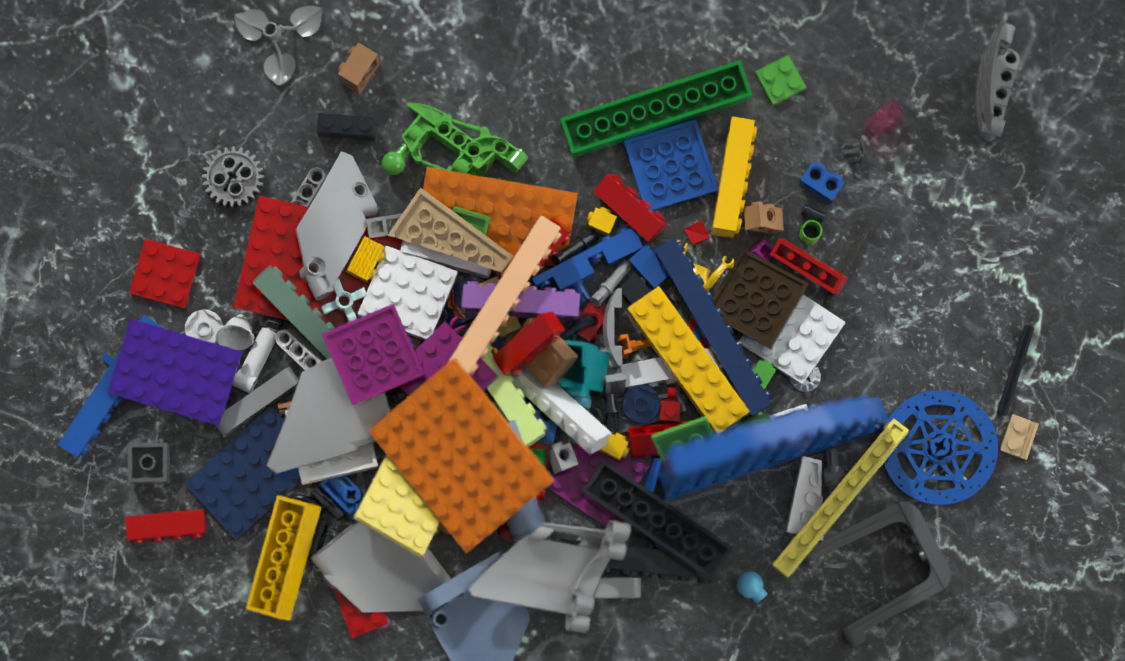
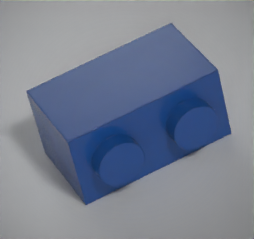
M628 227L619 230L617 235L613 237L608 235L600 240L604 249L603 258L608 267L635 255L643 248L634 228L628 229Z
M646 245L630 258L629 262L637 274L641 275L647 281V285L653 290L661 286L669 278L654 254L655 249L649 248Z

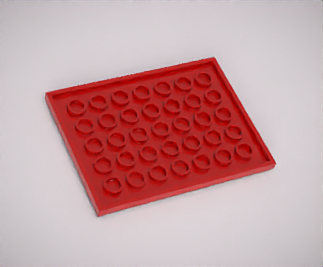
M263 196L258 197L233 308L288 320L253 284V280L269 265L272 268L276 266L283 273L281 277L286 282L290 280L297 289L295 291L299 295L303 294L310 301L308 305L313 310L317 308L323 314L321 306L335 301L337 297L335 291L321 300H316L308 285L309 283L303 281L299 274L303 267V261L295 229L309 207ZM366 227L345 268L338 277L343 290L350 294L362 288L367 292L371 283V279L364 282L346 272L364 236L369 238L368 227ZM388 235L369 238L384 247L389 246L400 250L402 239ZM379 262L376 263L374 269L377 268ZM342 296L339 298V303L342 306L349 305V300L347 297ZM364 297L354 301L351 306L357 319L360 318L358 317V312ZM338 309L322 317L326 323L330 321L336 328L348 323L344 311Z

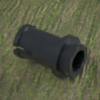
M805 204L801 215H804V218L808 217L822 224L826 212L811 207V204Z

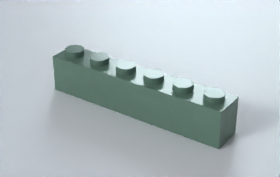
M269 265L253 280V284L326 359L330 358L331 355L322 334L336 327L330 321L326 323L322 319L324 315L317 308L313 310L308 305L310 301L303 294L299 295L295 291L297 289L290 280L286 282L281 277L283 273L276 266L272 268Z

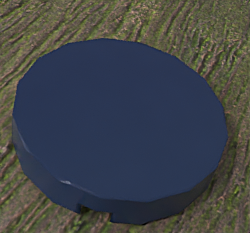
M646 385L631 387L624 394L622 400L623 412L627 418L636 423H646L653 420L659 413L661 406L660 398L656 391Z

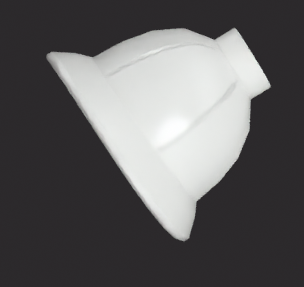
M239 314L237 317L230 319L225 326L217 331V343L238 351L249 348L254 342V335L248 318L245 315Z

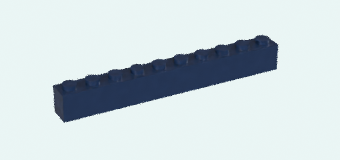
M674 238L654 250V254L732 388L750 411L748 415L751 418L772 405L770 402L772 397L767 390H763L761 386L763 382L760 376L753 373L751 369L753 365L748 357L745 358L742 354L743 348L738 340L735 341L732 337L734 333L730 325H725L722 320L724 317L719 307L715 308L712 303L714 298L709 290L705 291L702 277L700 274H695L693 270L695 266L692 260L684 255L685 249L680 241L677 242Z

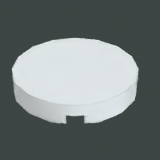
M210 310L196 311L188 317L185 323V333L188 336L216 344V334L223 327V323L215 312Z

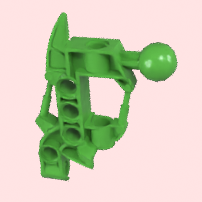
M407 103V107L419 116L402 135L403 144L396 152H389L384 155L382 168L389 175H399L405 168V158L409 154L417 165L424 164L431 168L484 177L495 160L499 161L511 172L517 173L528 159V156L505 139L491 136L488 128L485 126L481 128L454 120L450 114H446L428 105ZM452 123L478 132L480 137L472 139L452 125ZM441 130H447V131H448V133H446V134H441V133H439V132H440ZM431 136L459 156L452 167L449 166L448 169H444L436 164L433 165L422 160L420 149ZM457 140L463 141L460 145H456L454 142ZM499 147L505 149L503 152L496 151ZM471 151L478 152V154L474 156L470 155L469 153Z

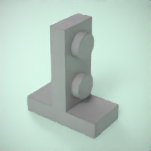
M599 349L600 351L607 353L606 349ZM609 360L603 395L616 394V399L623 398L626 383L625 373L621 372L620 367H614Z

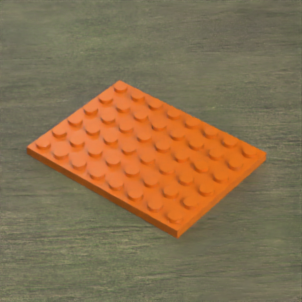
M453 358L369 430V433L466 553L555 481L456 358Z

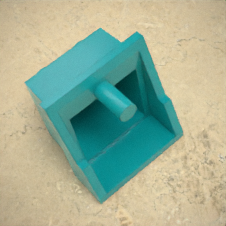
M564 340L578 358L565 376L559 379L558 385L572 396L589 398V391L602 392L610 354L600 351L597 346L588 343Z

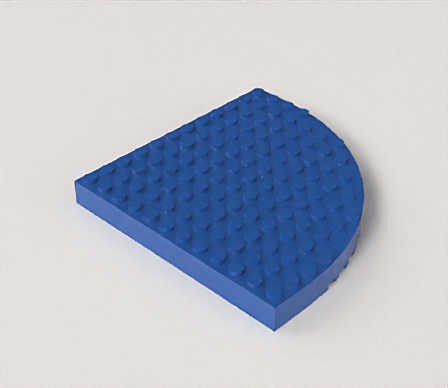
M868 395L861 396L853 401L849 398L837 404L830 402L817 408V405L806 408L803 412L795 409L787 412V415L784 417L776 415L768 418V421L760 423V421L751 423L746 428L738 425L730 428V431L726 434H722V431L711 434L709 439L704 441L702 438L690 441L688 446L683 447L682 444L671 447V450L666 455L657 481L663 499L666 501L881 432L889 425V420L879 397L868 398Z

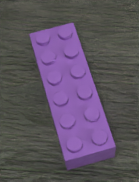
M478 282L464 284L461 313L479 314L497 284L487 283V286H481ZM529 286L525 293L521 291L517 298L520 301L515 309L510 308L507 313L510 317L536 318L541 313L553 311L559 321L574 322L579 316L580 293H576V290L565 289L564 292H556L555 288H545L544 291L537 290V287Z

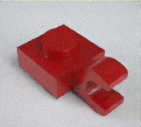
M668 387L666 401L660 402V421L679 422L680 402H675L676 388Z

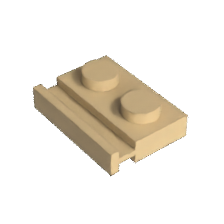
M1012 414L999 451L1027 460L1039 423Z

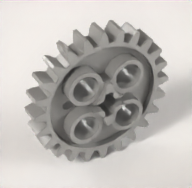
M232 146L231 151H228L227 147H225L224 153L217 150V157L212 154L213 161H206L209 167H203L207 174L202 175V178L207 180L203 182V186L208 187L205 190L206 193H212L210 198L213 200L217 197V204L223 201L224 207L230 203L232 208H234L235 203L242 207L243 201L249 204L248 198L255 200L253 194H260L257 187H263V183L259 182V180L264 179V176L260 175L264 171L263 168H257L261 165L260 161L254 162L256 155L254 154L249 157V150L243 153L242 147L236 151L234 146ZM228 161L235 162L232 168H226L225 164ZM250 170L251 175L244 178L241 176L243 171ZM235 173H236L237 179H234V178H233V179L231 180L229 176H230V175L234 176ZM218 177L225 178L222 184L215 183ZM240 186L241 191L239 193H232L233 187Z

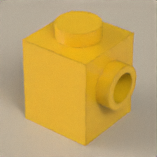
M595 208L594 212L590 211L586 220L589 223L588 229H595V232L608 236L611 234L617 216L612 215L611 211L606 208Z
M611 433L606 447L599 451L620 461L621 457L625 459L630 450L627 447L629 442L625 441V436L619 433L615 435Z

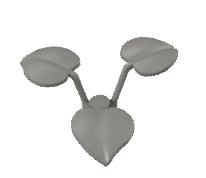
M305 6L295 10L290 17V21L294 25L293 27L282 26L281 24L277 26L274 22H268L266 15L260 10H248L234 15L239 32L247 40H259L262 32L272 40L278 55H271L266 59L264 71L267 77L276 85L280 86L286 83L292 77L295 70V61L292 55L289 53L281 55L276 42L281 36V30L297 29L301 36H312L319 30L321 25L322 9L320 7Z

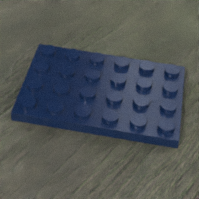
M271 405L184 483L236 541L274 507L277 495L286 497L301 483L298 467L276 473L267 466L285 421Z

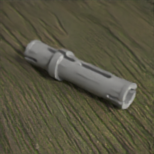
M623 260L609 278L599 285L597 292L590 298L594 306L599 307L608 296L613 294L614 288L632 269L630 262Z

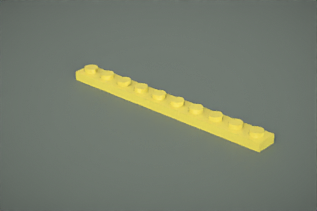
M893 418L772 564L776 570L787 578L790 577L909 433V429Z

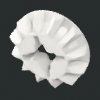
M816 366L809 375L810 380H806L803 385L791 378L790 381L797 390L809 392L819 385L821 374Z

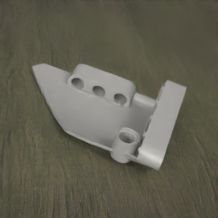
M1007 14L1003 15L992 33L990 43L982 54L976 86L977 121L981 137L986 141H992L997 136L1001 137L1005 125L1003 118L1020 59L1017 52L1008 49L1013 39L1015 27L1006 23ZM1006 57H1011L1014 63L1009 64L1006 61ZM1001 75H1007L1009 81H1003ZM996 92L1003 93L1004 99H999L996 96ZM994 110L999 112L1000 115L998 117L993 116Z
M331 357L303 371L267 466L276 473L352 452L358 449L359 446L377 442L369 433V430L390 413L385 393L352 406Z

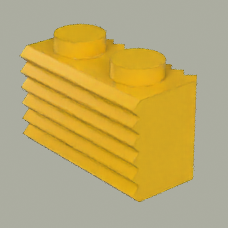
M364 236L346 272L364 282H367L368 279L372 280L377 272L374 269L376 263H381L386 254L383 252L385 247Z

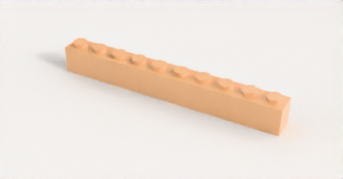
M542 215L540 216L449 362L456 358L468 374L473 376L478 368L477 360L479 357L482 359L485 357L489 350L486 348L489 341H495L499 334L496 330L500 324L504 326L510 317L507 315L509 309H515L520 301L517 298L521 291L525 293L529 287L528 279L531 275L535 277L541 268L538 263L541 259L546 260L551 252L548 249L552 242L556 244L561 236V233H559L561 227Z

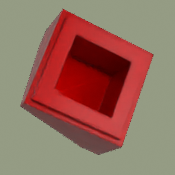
M703 220L684 229L691 247L708 241L710 238Z

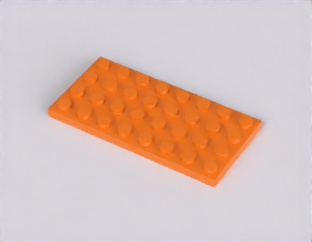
M431 167L426 168L423 190L452 211L453 207L456 206L491 217L486 236L514 257L541 215L548 220L555 216L572 231L578 193ZM570 239L565 243V245L560 244L556 248V250L559 252L563 248L568 246ZM549 258L543 262L546 266H556L552 259L550 260Z

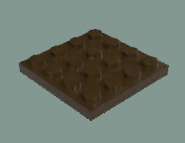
M742 248L734 261V266L729 269L713 296L714 301L712 303L715 308L719 307L724 316L722 320L725 325L729 324L734 331L772 350L809 287V283Z

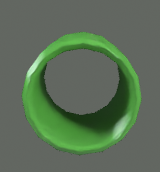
M815 220L806 221L800 230L799 236L801 241L807 245L815 244L822 234V227ZM804 228H815L818 232V237L814 239L806 237L803 232Z

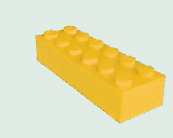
M732 116L711 235L733 239L735 233L739 234L742 219L738 217L739 215L742 216L745 200L741 199L745 197L748 182L745 181V178L748 179L751 163H748V160L751 161L754 145H751V142H754L757 127L754 126L755 120Z
M277 495L246 609L290 621L319 518L320 506Z

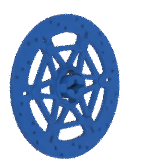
M936 390L923 392L904 401L892 413L889 423L894 418L903 425L911 415L915 416L917 422L906 440L901 441L886 459L888 462H884L885 469L893 483L909 497L931 505L955 504L976 494L991 477L998 457L997 435L988 415L971 399L950 391ZM944 405L955 408V412L953 415H927L924 408ZM965 416H969L978 427L982 442H974L962 421ZM946 419L948 422L939 430L931 420ZM926 421L934 432L927 434L923 422ZM955 422L956 425L953 433H947L945 430ZM921 427L924 439L911 441L917 428ZM959 427L962 428L968 442L955 439ZM930 438L933 439L932 442H931V444H930V453H931V455H929L928 452H927V451H928V444H927V442L929 441ZM948 440H950L951 443H952V445H951L952 454H951L949 457L946 456V455L948 454V451H949V448H950V444H949ZM944 441L943 450L935 454L937 448L935 445L939 446ZM911 445H923L922 451L909 448ZM957 445L968 446L970 449L957 451ZM897 453H905L917 474L913 480L901 468ZM911 454L924 456L920 468L917 467ZM974 454H981L982 461L978 470L966 481L962 476ZM968 455L964 465L959 469L955 456ZM927 461L934 464L927 473H923ZM952 461L955 474L945 465L946 463ZM940 465L948 476H931V474ZM927 480L953 481L955 488L932 490L925 488L924 484Z

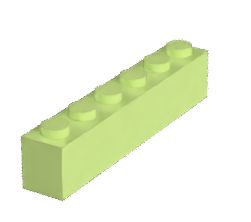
M488 343L486 348L489 350L482 360L499 378L487 389L508 420H515L523 442L529 447L546 436L544 430L547 427L541 419L537 420L533 414L536 411L530 403L526 405L522 399L525 397L520 387L515 388L512 384L515 381L513 377L502 374L492 357L491 350H493V347Z

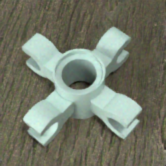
M337 278L333 285L337 295L335 301L321 306L324 315L335 309L344 311L349 323L357 319L351 307L353 302L365 297L367 293L362 288L350 294L343 290L341 282ZM342 296L347 297L349 305L342 306L339 303V298Z

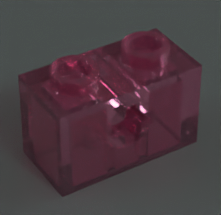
M892 97L865 121L863 128L874 140H877L903 117L905 110Z

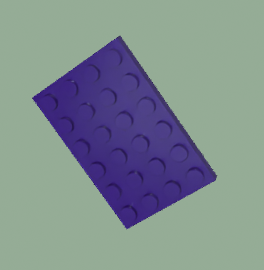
M130 319L107 393L220 426L243 352Z

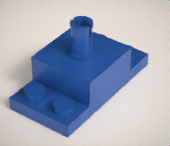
M601 243L532 278V285L537 287V290L545 291V288H551L550 284L553 283L557 292L571 289L576 290V293H580V304L585 303V299L589 301L591 296L588 294L584 284L594 279V270L591 265L593 266L602 261L604 249Z

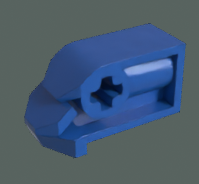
M346 475L327 479L320 483V488L346 513L345 518L351 522L356 521L354 516L361 504V492ZM353 494L354 500L352 498L348 500L347 496Z

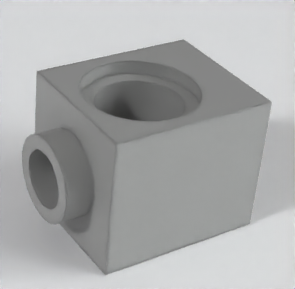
M562 442L551 446L552 450L546 452L555 474L578 465L570 443L563 445ZM559 452L563 454L564 461L559 457Z

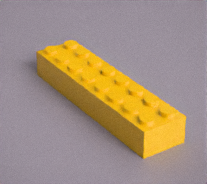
M659 286L627 308L628 315L702 417L707 416L714 433L724 432L749 414L748 408Z

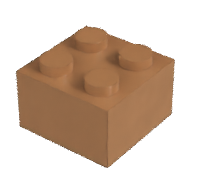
M358 43L356 47L352 46L348 52L349 58L346 62L340 64L337 71L339 72L340 83L360 95L380 62L377 53Z

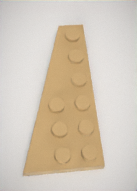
M422 188L418 190L388 234V236L396 237L406 242L414 243L499 272H503L514 257Z

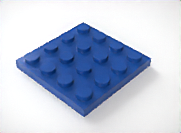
M696 119L623 141L641 200L645 199L649 202L650 208L653 211L719 191Z

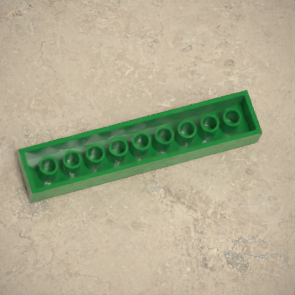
M739 60L560 118V125L573 159L622 143L627 139L675 126L751 101L753 95Z

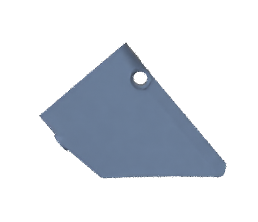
M502 550L417 599L428 618L429 626L449 661L514 660L530 621L527 608L471 597L468 591L470 586L504 554ZM436 616H440L442 618V625H439L436 622Z

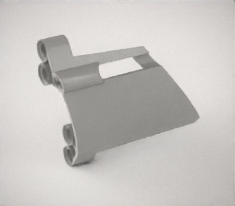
M610 520L605 530L543 523L538 526L534 533L530 536H525L503 554L470 586L468 591L471 597L566 614V630L587 633L590 623L589 615L592 613L594 606V597L592 595L610 558L616 560L624 559L626 552L625 543L630 535V524ZM553 530L585 536L579 545L545 539Z

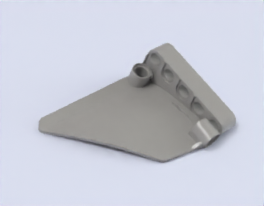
M357 520L311 557L323 574L322 577L331 589L336 588L361 612L423 611L417 599L451 580L428 547L424 555L419 557Z

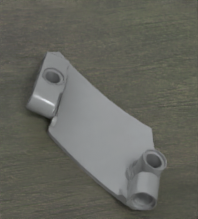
M342 151L295 229L303 261V267L299 274L303 281L309 283L308 285L316 300H321L334 291V283L367 227L366 218L375 216L378 213L377 204L353 156Z

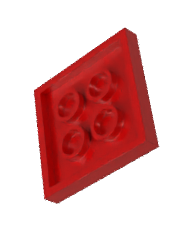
M145 239L129 294L186 309L201 254Z

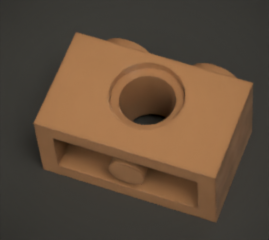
M752 202L751 206L744 207L745 230L766 234L784 231L782 208L774 207V204L763 205V202Z

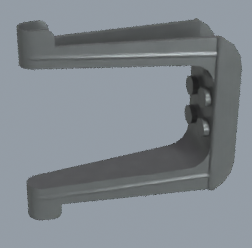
M899 501L827 540L816 544L804 558L807 564L894 523H901L910 530L911 534L908 536L912 544L918 545L920 551L917 553L923 563L927 562L929 576L923 583L841 629L851 649L865 642L866 636L863 631L946 589L950 583L951 572L947 561L920 511L909 502Z

